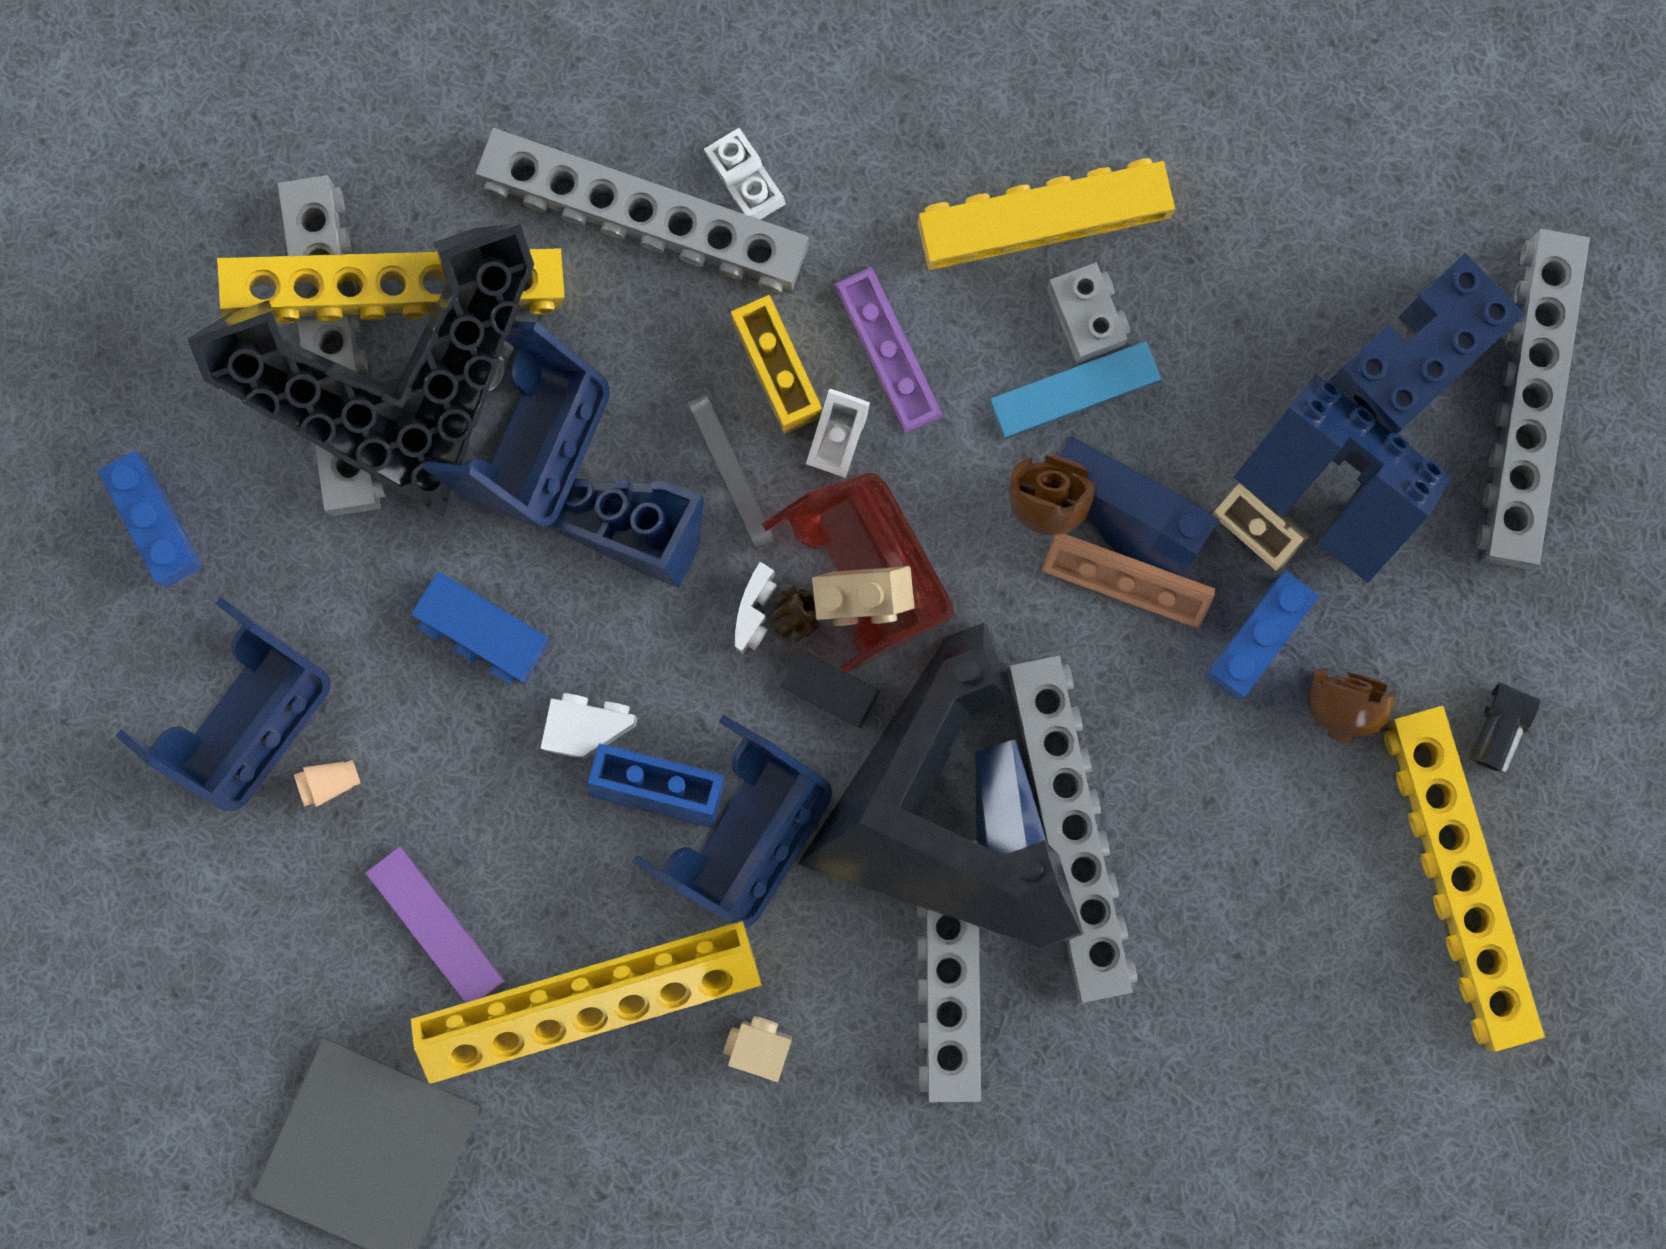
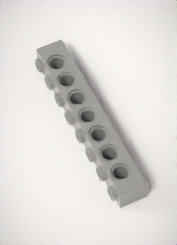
M492 128L476 171L479 183L484 185L483 190L492 196L506 199L508 194L522 198V204L532 210L546 212L548 207L562 212L561 217L570 223L585 226L586 221L602 226L601 232L613 238L624 239L625 235L641 239L640 245L648 250L663 253L665 248L680 253L679 258L686 263L702 267L704 262L719 266L718 271L724 276L736 280H742L743 275L759 280V287L777 294H781L783 289L793 291L809 246V236L496 128ZM529 166L535 169L533 177L527 181L514 179V174L520 167ZM560 180H570L574 183L572 191L565 195L554 193L553 187ZM600 193H608L614 197L611 205L603 209L592 205L593 198ZM641 206L648 207L653 211L651 218L645 222H636L631 218L632 212ZM678 220H686L692 224L691 231L683 236L674 235L670 231V227ZM723 233L728 235L732 241L727 248L719 250L710 246L709 241L711 237L715 234ZM756 247H764L770 251L771 256L766 262L755 263L749 259V252Z
M328 175L278 183L288 256L344 255V253L351 252L348 230L346 227L340 228L338 213L345 212L341 187L335 188ZM317 216L326 218V223L320 231H307L308 222L312 218ZM346 281L338 286V290L342 295L350 297L351 293L357 292V286L352 281ZM306 282L297 285L294 289L298 296L307 299L314 297L318 293V289L313 284ZM342 315L343 319L335 322H321L317 320V316L299 317L297 323L302 348L362 375L368 374L365 350H358L356 334L363 332L360 315ZM333 337L343 338V347L338 353L330 355L324 352L325 344L329 339ZM315 444L323 505L326 513L332 517L381 509L380 497H386V486L384 483L375 479L373 475L363 469L352 478L343 477L342 467L345 461Z
M1540 229L1530 238V241L1526 240L1523 244L1520 264L1526 266L1524 281L1519 280L1516 286L1514 304L1520 306V310L1525 315L1509 329L1508 345L1514 347L1512 360L1505 363L1501 378V385L1507 387L1505 402L1499 403L1495 416V426L1501 427L1499 443H1493L1489 455V467L1495 469L1492 484L1487 483L1482 499V507L1488 509L1486 525H1480L1476 538V549L1482 550L1480 561L1528 570L1540 565L1590 237ZM1543 269L1550 270L1556 275L1557 286H1550L1544 282L1541 276ZM1535 310H1544L1549 314L1551 318L1550 327L1538 323L1535 317ZM1533 349L1542 353L1545 359L1544 367H1537L1532 364L1529 359V350ZM1523 390H1530L1537 395L1539 400L1538 408H1531L1525 404L1522 397ZM1517 430L1526 431L1531 436L1533 442L1531 449H1525L1518 444L1516 440ZM1511 471H1518L1524 475L1526 479L1525 490L1516 489L1511 484ZM1505 511L1513 512L1518 516L1520 521L1518 531H1512L1505 526L1503 521Z
M1060 655L1011 665L1007 671L1038 815L1047 843L1059 854L1084 933L1066 941L1078 1002L1085 1003L1133 993L1131 983L1137 982V973L1132 956L1125 958L1122 941L1128 940V932L1123 914L1116 915L1113 898L1119 897V890L1114 872L1107 873L1104 856L1110 855V849L1105 830L1098 831L1095 815L1101 814L1097 791L1096 789L1089 790L1085 774L1092 772L1088 749L1087 747L1080 748L1076 731L1083 730L1079 708L1077 705L1071 707L1067 691L1074 689L1069 664L1062 665ZM1041 692L1053 694L1057 700L1055 713L1043 714L1038 711L1035 705L1036 695ZM1057 733L1065 739L1066 750L1063 755L1052 756L1045 750L1044 739L1048 734ZM1064 774L1073 779L1075 792L1070 798H1062L1055 793L1053 781L1057 775ZM1068 816H1076L1084 824V833L1078 840L1068 839L1062 831L1063 821ZM1079 857L1086 858L1093 866V875L1087 882L1077 881L1071 873L1072 863ZM1089 899L1097 901L1102 907L1101 919L1092 925L1086 923L1080 915L1082 904ZM1099 941L1106 943L1111 949L1110 961L1101 967L1094 965L1089 956L1091 947Z

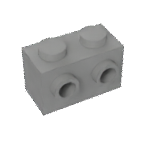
M1097 262L1049 280L1047 291L1077 365L1124 347L1127 341L1126 334L1130 333V327L1122 310L1116 311L1110 297L1115 295V291L1109 274L1106 271L1101 273Z

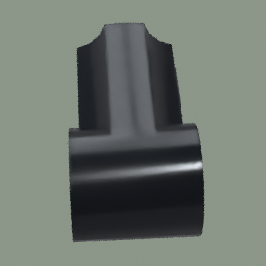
M1499 682L1491 693V696L1494 697L1491 706L1485 707L1484 716L1487 718L1469 759L1491 770L1506 773L1522 733L1528 731L1536 717L1540 699Z

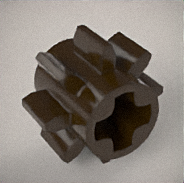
M792 586L787 591L780 592L770 600V604L775 608L769 616L770 624L780 636L784 638L793 636L794 640L798 642L803 637H808L820 628L821 625L815 619V600L811 592L807 590L797 591L795 586Z

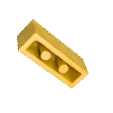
M770 295L731 311L732 323L784 435L820 419L822 414L820 402Z

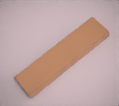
M1064 533L1054 535L1041 572L1200 629L1215 594V588Z

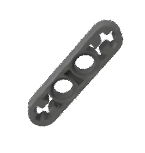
M705 394L688 402L689 410L710 455L714 458L715 466L728 493H730L733 499V504L754 549L756 550L774 542L771 530L708 396Z

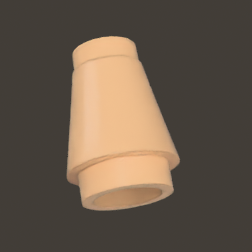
M353 760L303 767V772L294 774L304 807L312 804L318 807L353 788V786L360 784Z

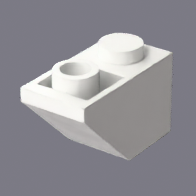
M563 693L562 700L551 698L541 749L546 752L587 759L597 752L599 743L608 745L636 727L637 717L628 714L630 707L626 705L605 702L602 709L587 706L588 698Z

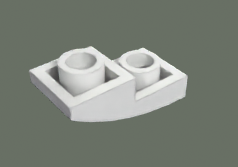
M740 128L704 148L711 164L743 214L762 219L786 204L783 195L762 166L760 157Z
M762 562L758 564L752 574L739 607L735 629V648L741 654H744L748 647L755 651L768 631L767 628L762 626L766 620L765 615L754 607L757 602L764 606L777 585L772 582L775 576L774 570Z

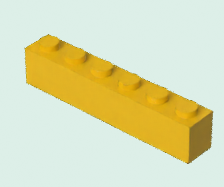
M1140 159L1129 163L1127 169L1112 172L1110 167H1103L1088 172L1086 178L1071 181L1070 176H1061L1047 181V186L1031 189L1030 185H1019L1006 190V195L990 198L989 194L984 193L968 197L965 200V204L950 207L948 202H941L929 205L925 208V212L919 213L918 227L928 271L1170 219L1175 210V205L1164 161L1152 163L1151 159Z

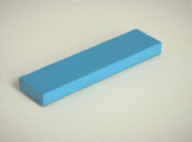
M1147 341L993 397L990 399V404L1005 440L1161 381V377Z

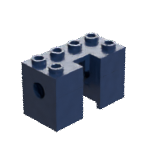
M1464 253L1398 317L1403 323L1407 322L1417 333L1415 337L1406 343L1388 324L1329 381L1336 384L1342 394L1357 406L1368 409L1375 416L1376 421L1389 431L1399 433L1525 314Z
M1315 374L1259 442L1233 478L1284 517L1331 461L1339 466L1344 460L1361 473L1356 479L1361 485L1342 506L1340 513L1318 544L1369 583L1430 515L1451 478L1444 473L1443 469L1436 462L1425 459L1412 449L1404 437L1397 433H1392L1376 421L1375 416L1368 409L1357 406L1344 396L1336 384L1329 380H1324Z

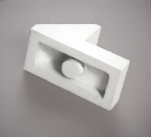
M829 389L806 464L846 477L859 436L867 419L870 402Z

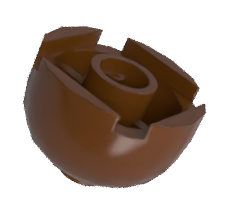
M1045 455L1044 462L1032 464L1033 457L1017 464L1011 474L1009 500L1015 517L1023 526L1043 535H1059L1074 530L1086 519L1094 498L1096 485L1094 480L1091 482L1088 479L1089 471L1084 466L1071 459L1055 455Z
M1329 668L1315 670L1309 690V708L1318 724L1329 730L1328 736L1340 742L1352 743L1354 737H1368L1379 732L1387 723L1397 695L1395 689L1385 693L1387 684L1364 675L1347 672L1349 677H1339L1337 679L1328 677Z

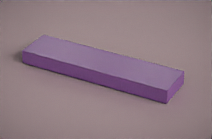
M869 267L835 283V290L904 434L942 418L943 414L873 268Z
M399 846L366 872L370 880L465 1003L487 996L505 981L402 847Z

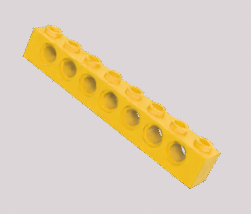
M561 248L529 249L535 265L529 280H527L530 289L523 291L519 301V309H529L530 313L534 315L553 313L555 308H561L565 298ZM436 252L217 258L221 318L227 314L269 300L278 323H294L299 321V317L317 316V320L321 322H335L342 320V315H360V319L371 321L384 319L386 317L385 314L403 313V318L421 319L427 317L428 312H433L441 294L429 293L423 283L429 279H438L444 285L447 283ZM387 280H395L403 286L404 291L399 295L391 296L381 289V284ZM352 281L361 288V292L357 296L346 297L339 292L338 286L343 282ZM306 282L313 284L318 289V293L314 297L307 299L298 296L294 289L297 285ZM258 284H267L274 289L275 293L269 299L260 300L252 295L251 290Z
M1439 706L1388 721L1386 723L1388 730L1383 732L1384 742L1391 756L1396 755L1401 771L1396 772L1397 785L1402 796H1409L1413 812L1408 814L1409 824L1416 838L1421 837L1426 853L1421 854V863L1425 875L1428 879L1434 878L1438 894L1433 896V902L1440 920L1446 919L1451 936L1446 937L1449 955L1454 962L1459 960L1463 977L1458 979V984L1464 1001L1466 1003L1471 1002L1476 1016V1019L1471 1020L1474 1037L1479 1045L1484 1044L1486 1050L1493 1052L1545 1038L1444 707ZM1418 744L1426 746L1431 752V762L1426 768L1419 766L1414 760L1413 753ZM1431 785L1439 787L1444 795L1443 804L1438 809L1430 806L1426 799V792ZM1444 826L1450 827L1456 834V843L1450 850L1445 849L1439 842V832ZM1457 867L1463 868L1469 877V883L1462 891L1457 890L1451 881L1452 873ZM1471 908L1477 910L1481 916V925L1475 932L1469 931L1464 924V916ZM1483 950L1489 951L1494 958L1493 968L1486 974L1482 973L1477 966V957ZM1500 991L1505 996L1507 1005L1500 1015H1495L1490 1009L1489 1002L1491 996Z
M740 921L412 1018L414 1050L429 1084L762 985L744 923Z

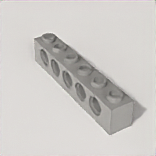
M917 906L918 919H926V936H918V962H926V979H918V1005H926L927 1023L918 1024L919 1049H927V1066H919V1092H927L928 1102H981L979 927L957 919L960 925L958 935L951 940H944L936 932V923L943 915ZM945 958H953L960 966L959 977L951 983L942 982L936 974L938 963ZM947 1001L955 1002L961 1011L960 1019L952 1026H944L937 1019L938 1007ZM946 1045H954L961 1052L960 1063L953 1069H944L937 1062L939 1050Z

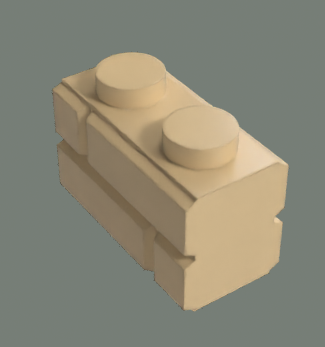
M1241 483L1233 489L1212 514L1220 519L1219 521L1276 571L1289 561L1311 535L1288 514L1283 517Z

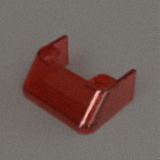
M866 473L807 492L762 523L765 531L790 523L794 535L800 543L812 549L826 546L839 571L910 566L915 608L896 614L897 621L872 623L871 616H866L855 624L853 630L854 643L860 654L840 666L844 674L882 658L937 628L953 616V604L888 485L881 477L874 473Z

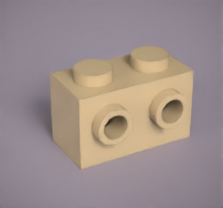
M910 566L833 571L812 577L817 620L832 619L833 626L857 624L858 617L871 616L872 623L897 621L896 614L915 608Z
M754 1016L751 1023L743 1021L740 1029L732 1027L723 1054L731 1056L728 1066L778 1082L792 1036L777 1032L778 1023Z

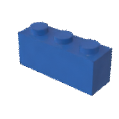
M133 451L97 470L156 583L167 588L203 569L147 458L137 451Z
M1286 570L1282 572L1265 592L1204 677L1236 701L1245 698L1320 595Z
M439 571L411 613V615L421 621L417 629L437 641L440 640L442 635L450 638L457 643L453 650L475 663L478 657L483 658L492 664L489 672L511 685L514 678L525 683L551 641L547 636Z
M599 743L587 784L589 795L592 798L713 828L724 791V775Z

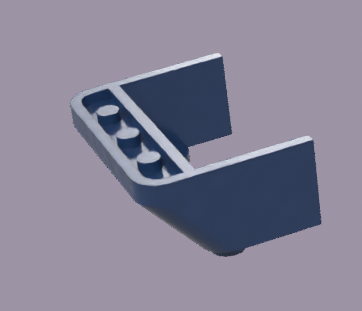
M514 321L510 334L505 339L507 343L514 347L507 363V377L511 385L522 394L491 464L481 459H469L463 465L426 461L423 469L466 500L531 525L549 526L556 521L606 408L610 390L606 378L540 324L537 322Z
M220 597L215 604L242 624V627L233 638L231 650L233 656L246 667L195 734L184 727H171L162 732L151 747L122 729L119 730L116 737L150 767L224 811H235L249 801L326 698L330 690V678L316 664Z
M723 715L719 723L743 739L735 750L732 759L733 772L744 780L740 789L700 853L689 847L681 848L669 857L662 870L637 855L632 863L731 924L743 921L745 928H747L760 918L830 803L832 788L827 780L778 746Z

